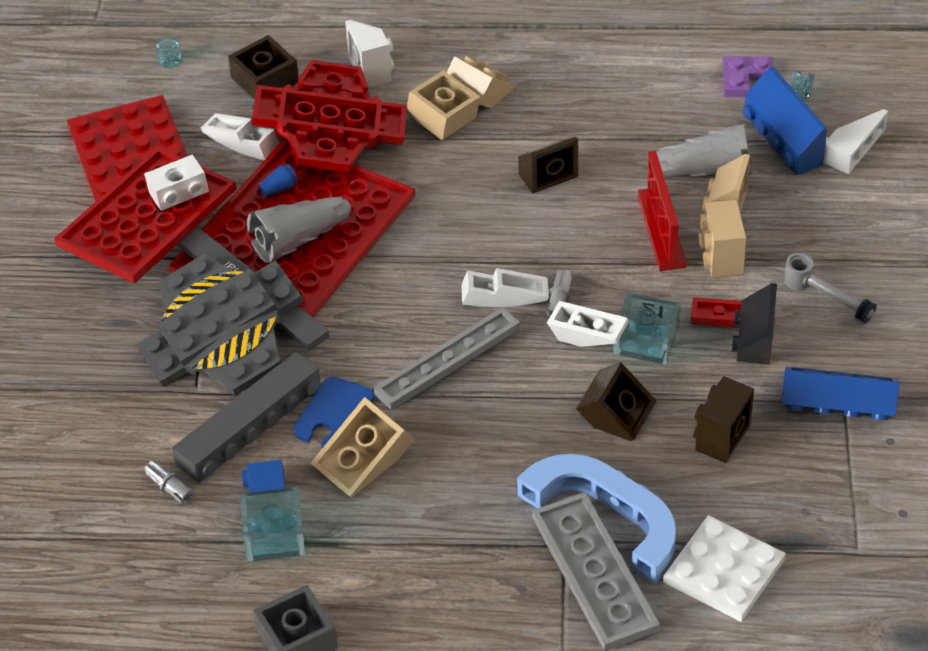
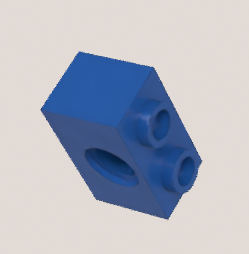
M282 460L247 463V470H242L243 487H249L250 493L286 489Z

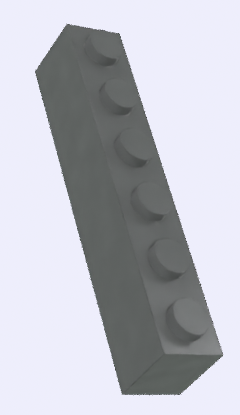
M294 352L174 445L172 450L175 465L197 483L205 477L212 475L224 462L232 459L248 443L254 442L267 428L274 426L286 413L294 410L309 395H313L321 385L319 368L297 352Z

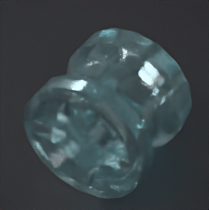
M166 37L156 43L158 63L162 67L172 68L181 63L182 55L180 43L177 39Z
M794 70L790 86L797 94L810 98L815 74L808 73L804 75L800 71Z

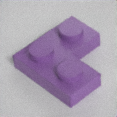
M723 56L724 97H745L750 90L749 80H759L768 68L773 67V56Z

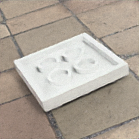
M708 515L664 574L663 583L742 622L785 561L786 553Z

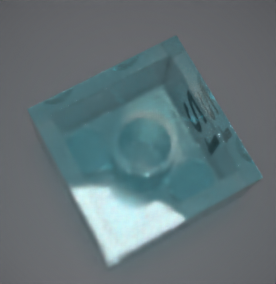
M627 293L619 316L628 318L629 322L617 344H613V354L667 365L679 328L680 303Z
M298 487L240 494L243 540L247 562L306 555Z

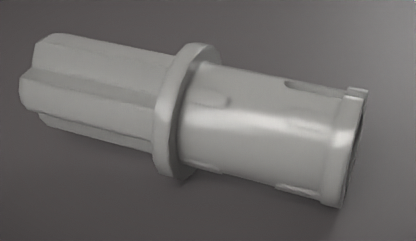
M567 269L557 271L554 285L549 290L550 301L546 310L548 317L551 316L559 301L566 302L570 298L569 287L572 276L570 275L571 272Z
M151 460L145 466L146 474L160 485L162 492L169 493L182 506L192 500L194 491L181 482L175 472L170 473L156 460Z

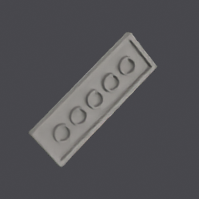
M586 492L532 510V518L604 651L660 631V623Z

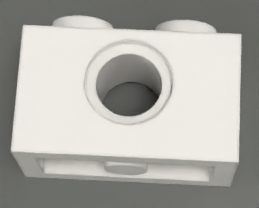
M193 154L145 173L149 193L161 211L209 192L205 172Z

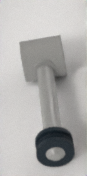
M794 253L787 258L784 283L788 288L801 291L811 285L856 311L855 318L860 319V321L862 320V322L867 323L873 317L877 307L875 303L870 302L868 299L860 302L814 275V271H812L814 263L810 256L804 253Z

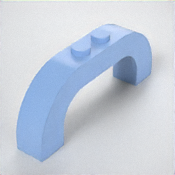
M562 454L534 463L517 478L518 496L536 508L545 506L553 497L563 492H586V494L591 495L641 527L647 537L632 552V570L655 585L671 566L675 550L676 529L674 518L669 508L659 497L650 492L647 487L629 479L620 470H615L592 457L578 454Z

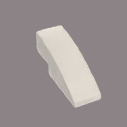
M215 113L201 127V131L225 147L260 160H265L280 143L274 129L255 127L251 125V118Z
M496 268L494 275L467 271L461 284L463 305L514 307L547 301L549 298L547 277Z

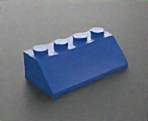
M774 67L768 68L745 95V106L743 107L745 118L754 124L758 133L765 137L770 143L772 150L781 156L784 164L790 167L796 175L823 166L827 127Z
M786 366L781 404H787V409L804 411V406L815 407V412L832 414V409L844 410L843 415L860 417L862 412L871 413L873 419L889 420V416H896L899 381L897 378Z

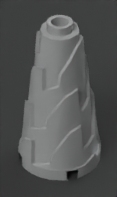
M740 123L735 126L712 131L708 135L687 139L683 143L659 149L656 152L664 177L690 175L691 177L716 176L719 167L744 154H748L744 124ZM749 164V175H751V167H750V164Z
M332 197L315 201H302L290 205L282 204L263 210H256L248 215V234L255 232L256 239L251 240L254 250L264 262L271 263L297 250V247L317 239L318 235L331 230L337 224L348 220L349 214H351V206L342 197Z

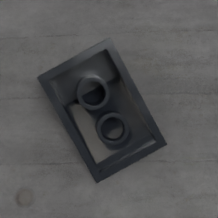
M771 283L741 301V310H735L734 326H739V336L733 335L732 352H737V362L770 364L777 283Z

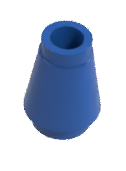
M289 164L285 166L280 165L258 187L263 196L267 198L293 188L294 184L298 182V178Z

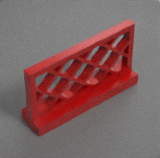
M648 151L647 189L638 190V200L659 271L686 268V259L678 236L679 224L656 151Z

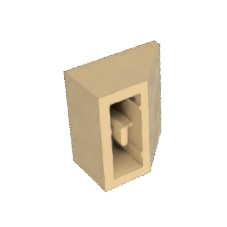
M465 56L464 59L454 57L447 71L448 74L480 96L479 105L488 108L496 105L512 92L516 86L508 81L509 76L497 70L495 72L490 69V65L480 60L476 61L468 56Z

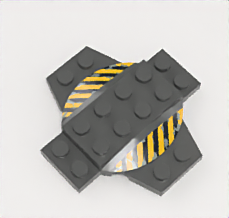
M204 253L159 281L165 311L161 322L157 324L160 331L136 344V346L163 387L186 373L197 375V372H205L213 381L236 396L251 387L282 362L274 327L279 325L281 315L304 301L276 260L255 273L250 268L241 272L230 270Z

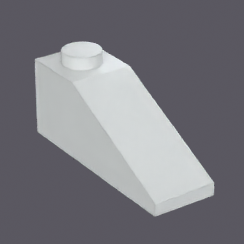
M880 110L836 129L830 137H826L823 163L849 174L886 130L888 111Z
M559 301L547 324L558 341L583 347L617 344L629 320L626 317Z

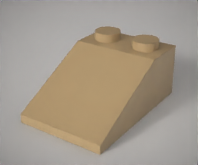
M364 397L312 460L311 464L349 497L353 498L397 462L415 438Z

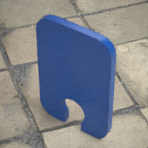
M338 377L325 379L294 426L296 438L309 443L316 428L327 427L331 430V434L325 437L321 443L323 448L364 397L371 403L373 402V391L368 387Z

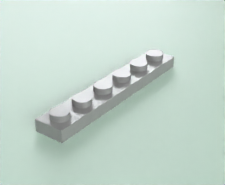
M502 307L375 386L374 395L392 411L520 330V322Z

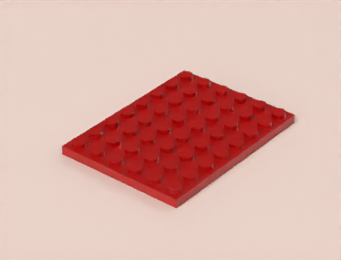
M284 138L201 230L250 269L257 272L270 263L264 262L257 255L251 243V240L256 239L255 232L248 234L247 218L251 212L302 201H315L332 197L346 199L351 206V214H349L348 220L337 224L331 230L318 235L317 239L297 247V250L276 260L304 301L297 306L314 318L416 196L415 188L355 164L349 173L298 166L290 142ZM289 164L294 170L298 182L294 184L293 188L265 198L258 185L280 165L285 166ZM182 250L169 265L170 273L175 272L194 259Z

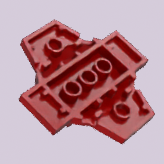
M311 60L300 75L295 87H292L290 84L283 88L257 85L251 125L276 128V136L285 137L289 140L298 166L349 173L363 150H377L378 142L403 145L407 105L382 102L377 96L371 98L361 66Z

